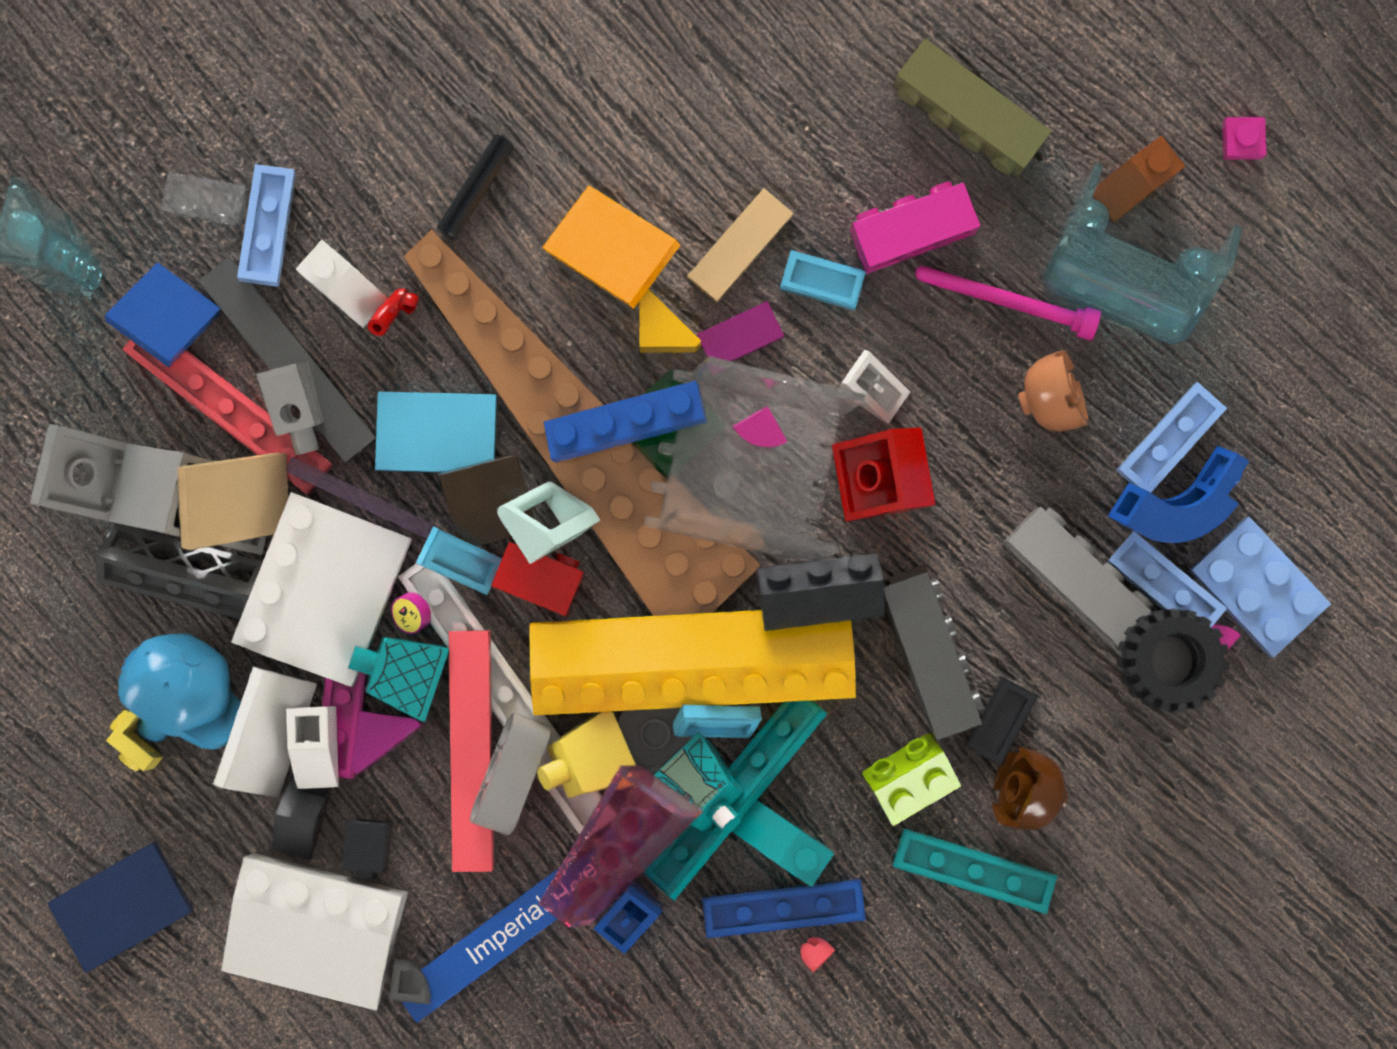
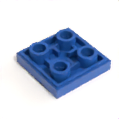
M157 262L105 314V321L169 368L220 315V308Z

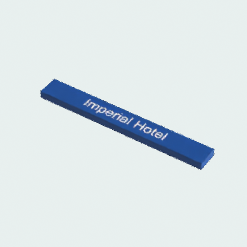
M652 798L423 967L421 971L425 974L431 989V1003L429 1005L401 1001L415 1022L418 1023L677 831L654 798Z

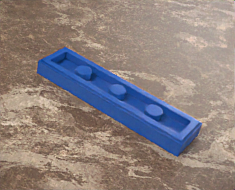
M861 879L816 883L813 887L799 885L702 897L706 938L866 920Z

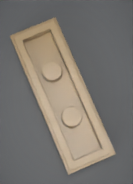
M763 188L687 275V279L714 302L718 303L793 217L794 213Z

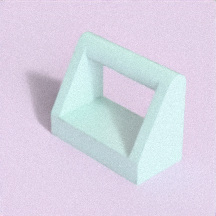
M549 481L507 502L497 510L499 518L530 564L578 538L601 521L591 506ZM546 501L560 522V525L550 530L523 512Z

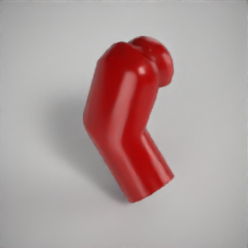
M405 288L396 289L378 307L369 320V331L376 336L384 335L401 310L407 314H412L415 311L419 301L418 296L414 293H409L408 289Z

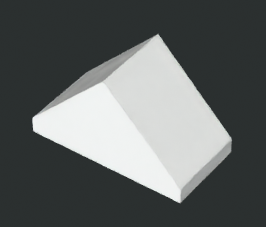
M867 350L863 351L838 389L888 424L910 394V391Z

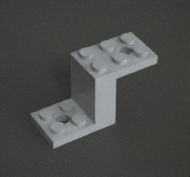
M49 424L30 504L181 537L177 467L215 461L182 452L128 444L67 427ZM81 462L85 467V476L80 483L76 484L73 479V470ZM266 536L220 544L218 546L262 555Z

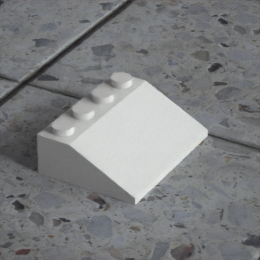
M291 492L231 642L272 659L354 687L359 672L348 669L353 649L356 645L369 650L412 539Z
M252 853L243 858L235 888L221 971L377 1011L408 892Z

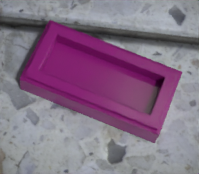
M768 301L696 334L701 340V347L713 371L784 338V334Z

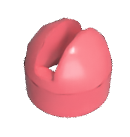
M821 937L807 939V943L802 944L800 949L801 959L812 973L835 952V949Z

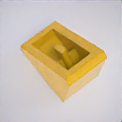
M649 289L639 301L640 353H696L701 348V340Z

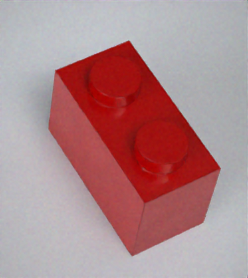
M509 542L491 586L568 617L585 572L577 569L579 561L560 553L557 554L555 560L544 556L530 564L518 545Z

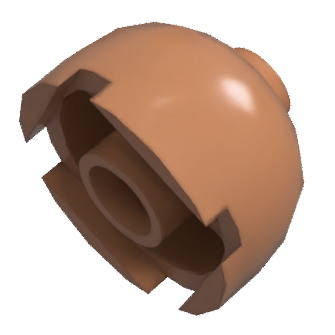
M1065 350L1049 354L1037 360L1028 369L1024 378L1025 391L1019 393V400L1024 414H1033L1039 425L1047 430L1057 432L1070 431L1088 425L1086 421L1088 420V412L1080 382L1075 380L1072 372H1067L1075 368Z

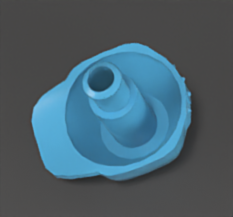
M176 633L147 639L125 658L121 668L122 672L118 679V694L121 703L141 719L137 724V730L143 738L152 742H162L167 736L181 737L200 748L213 750L227 745L241 701L231 691V674L228 663L218 651L196 636L188 633Z

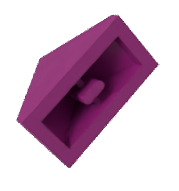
M359 711L351 769L356 775L363 773L423 727L425 722L411 716Z

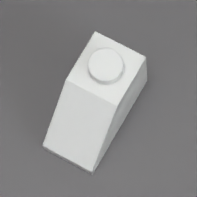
M323 240L316 245L296 268L309 283L362 328L368 324L378 307L387 299L379 289Z

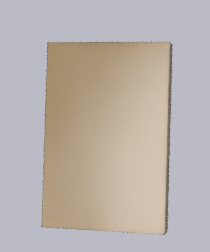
M276 452L177 467L181 548L193 550L274 535L288 501L286 453Z

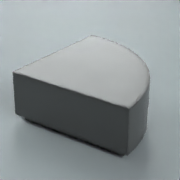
M399 957L394 959L389 1000L428 1005L431 1003L429 982L425 974L414 963Z

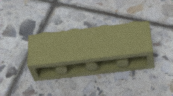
M926 38L897 74L893 87L898 89L897 94L903 101L912 106L916 104L929 112L928 117L933 123L943 129L951 128L960 135V141L967 148L974 152L982 151L992 159V165L1005 175L1012 173L1018 178L1052 132Z

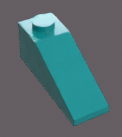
M759 800L752 805L741 819L739 825L732 831L810 887H813L834 855V852L829 847Z

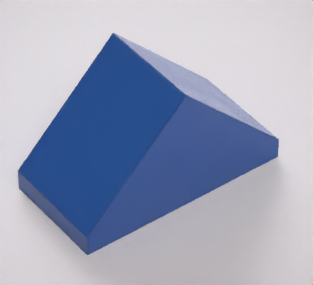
M631 880L594 927V930L625 954L658 918L663 910V904L634 880Z

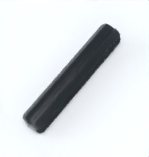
M499 134L494 135L437 225V230L443 236L451 240H455L513 150V144L510 140Z

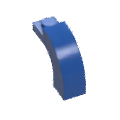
M1216 446L1196 480L1183 493L1172 498L1160 499L1151 492L1128 483L1108 517L1120 525L1154 541L1180 543L1194 540L1214 530L1235 510L1239 503L1229 497L1228 494L1241 480L1243 471L1249 461L1238 453Z

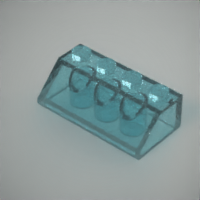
M11 177L0 221V263L44 289L91 299L93 289L96 290L101 281L100 261L72 216L20 178Z

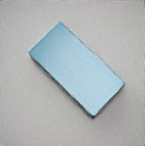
M791 250L780 290L855 311L866 271Z
M433 526L416 563L488 595L502 558Z
M682 705L673 722L674 736L694 737L699 732L704 737L750 738L762 720L760 707Z

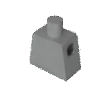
M309 361L257 373L256 376L276 435L290 434L295 455L318 450L319 447L313 426L323 423L324 419ZM292 405H295L299 408V419H296L292 415Z

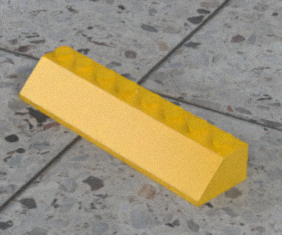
M761 610L535 622L530 623L529 626L533 716L681 708L682 705L719 706L856 698L855 655L851 620L764 631Z

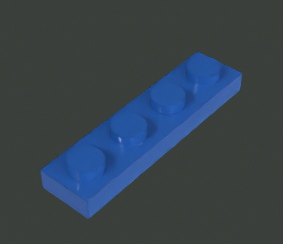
M695 380L544 421L550 458L557 463L707 422L700 385Z

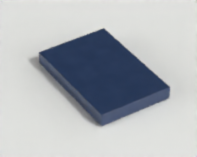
M156 841L47 903L85 973L194 911Z

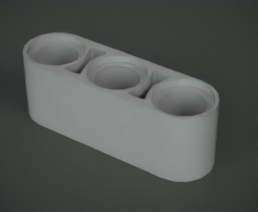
M515 712L509 715L474 802L470 823L507 836L513 832L547 747L551 726Z

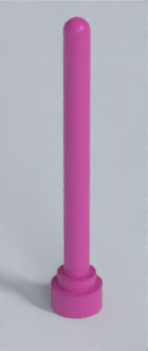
M920 266L915 271V277L921 282L1070 326V331L1077 332L1076 337L1086 340H1093L1100 321L1101 311L1087 306L1084 310L1077 308L1076 311H1072L930 267Z

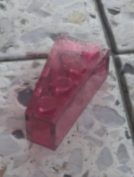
M621 765L538 904L569 928L590 925L703 810L642 766Z

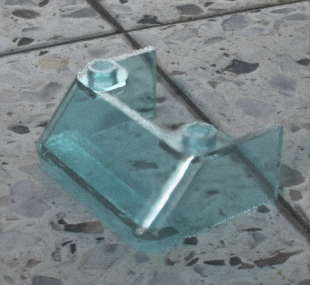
M1095 163L1068 215L1043 274V282L1052 293L1083 307L1087 306L1100 310L1101 315L1169 344L1183 342L1189 337L1233 267L1242 227L1238 225L1233 227L1218 253L1202 247H1191L1180 254L1175 264L1104 233L1109 222V212L1105 205L1093 199L1103 168L1102 165Z

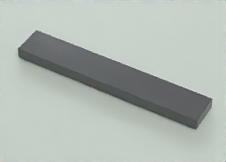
M227 257L198 280L199 283L270 370L309 361L324 422L316 425V428L342 460L348 464L376 441V436L253 284L239 282L237 278L239 267L230 257Z

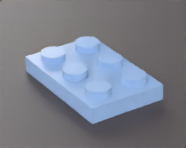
M1245 517L1188 570L1209 594L1227 608L1226 612L1269 658H1274L1331 605L1323 594L1250 517Z

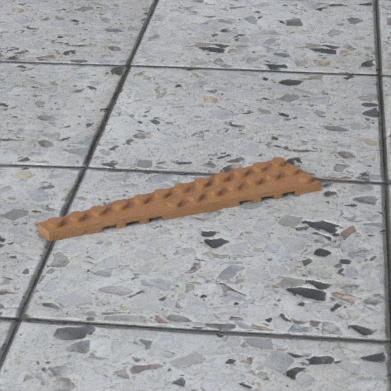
M432 229L403 256L564 489L594 509L601 521L592 526V529L653 616L713 613L756 571V568L761 566L673 475L666 480L632 443L557 463L552 461L544 421L603 406V404Z

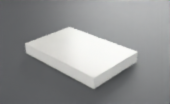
M253 667L213 784L223 789L279 798L290 765L287 750L286 709L309 707L317 684L309 680Z

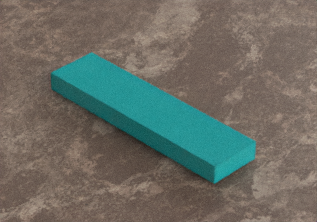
M907 828L902 829L892 863L894 868L1047 914L1058 875Z

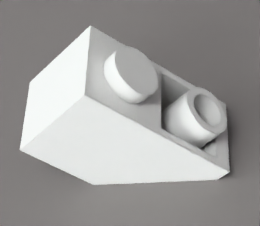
M336 706L286 709L287 750L297 789L339 787Z

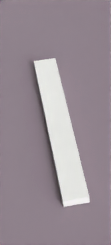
M417 563L398 576L408 592L417 593L426 600L431 611L430 623L447 648H449V631L485 630L448 577ZM491 639L493 713L503 727L512 712L551 726L548 746L561 736L546 715L533 716L532 695ZM547 747L539 767L552 762ZM562 784L548 790L580 836H583L614 813L599 791L569 798Z

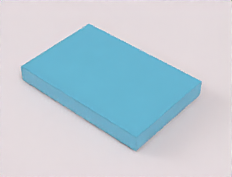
M378 392L375 470L383 472L442 473L494 459L496 456L497 395Z

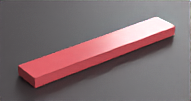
M132 340L122 349L256 455L276 452L286 453L288 480L307 495L311 494L334 465L316 450L295 455L290 434L277 436L269 413L188 350L168 368Z
M491 630L449 631L452 872H492L494 870V831L470 823L474 802L493 756Z

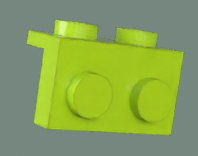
M929 733L910 741L902 749L876 761L871 767L862 772L864 779L872 789L892 826L961 787L944 751Z

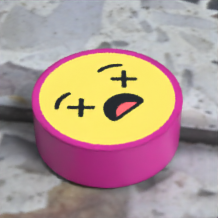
M408 592L396 598L392 603L391 615L394 623L401 631L407 634H415L429 625L431 611L426 600L419 594Z

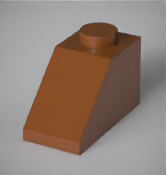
M1161 135L1090 192V195L1111 222L1115 223L1175 178L1186 166Z

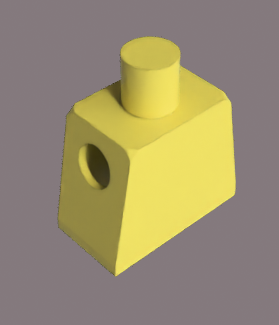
M613 711L599 712L590 716L547 746V750L552 762L537 769L538 779L545 790L553 789L562 784L569 798L620 786L641 778Z

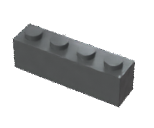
M928 572L885 586L884 603L930 734L935 740H939L981 725L982 721L979 714L985 713L977 690L971 692L966 680V676L971 675L967 659L963 652L957 654L952 639L957 638L954 623L950 615L943 616L939 601L944 600L940 584L936 577L930 579Z

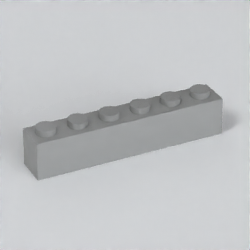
M1041 506L1034 509L1002 544L1121 656L1122 651L1117 649L1119 642L1125 641L1127 637L1124 632L1128 627L1136 624L1135 620L1141 616L1151 614L1150 612L1152 611L1150 609L1153 607V604L1139 591L1135 590L1133 593L1121 583L1124 579L1122 574L1107 562L1102 565L1092 555L1095 550L1084 538L1079 535L1074 538L1063 528L1066 522L1057 512L1051 508L1045 511ZM1176 636L1163 638L1154 649L1152 657L1153 668L1157 676L1166 684L1175 685L1182 682L1189 674L1192 665V656L1188 646Z

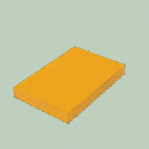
M588 185L542 248L549 255L634 309L681 245L670 235Z

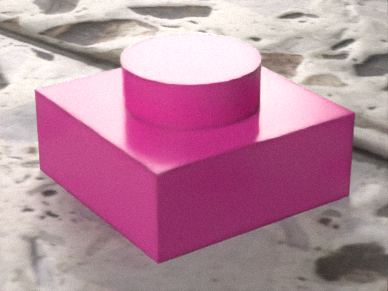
M1226 117L1222 121L1223 160L1263 159L1266 156L1265 117Z

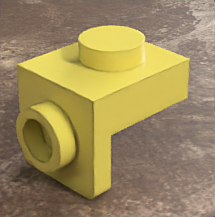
M124 710L111 724L110 729L113 732L106 741L121 753L118 758L134 771L154 769L164 756L134 733L141 719L131 711Z

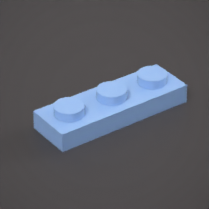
M255 164L237 275L239 282L279 287L296 179L294 169Z
M1194 383L1116 471L1129 483L1152 492L1227 408L1200 383Z
M1134 531L1107 561V563L1111 564L1122 574L1124 579L1162 610L1179 609L1197 612L1196 616H1205L1212 621L1209 625L1212 627L1227 609Z

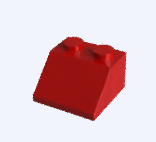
M922 427L889 429L832 444L845 522L902 513L935 505Z

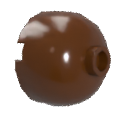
M1022 747L1018 748L1020 750L1018 753L1009 752L1002 765L998 768L993 783V790L997 791L1000 789L999 804L992 802V808L996 820L1005 827L1018 830H1037L1046 827L1058 816L1066 805L1068 793L1060 767L1048 756Z

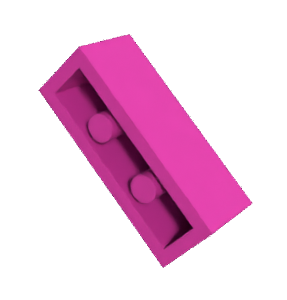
M951 181L931 188L929 190L930 195L916 199L915 195H909L893 202L894 208L879 213L878 208H874L857 215V221L852 223L850 233L866 274L975 235L980 228V223L964 182L955 186L952 185Z

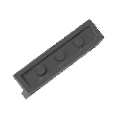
M117 523L113 524L95 555L98 583L240 619L263 563L260 560L210 547L193 550L183 549L179 539ZM119 538L135 542L138 546L126 551L114 548ZM167 550L174 552L176 557L164 561L154 558L152 554ZM205 560L212 562L214 567L202 571L194 569L191 563ZM243 570L253 574L249 582H244L231 578L229 573Z

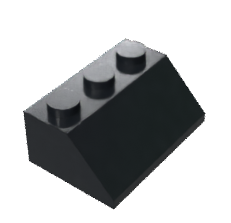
M877 553L756 568L755 578L764 631L885 616L884 580Z

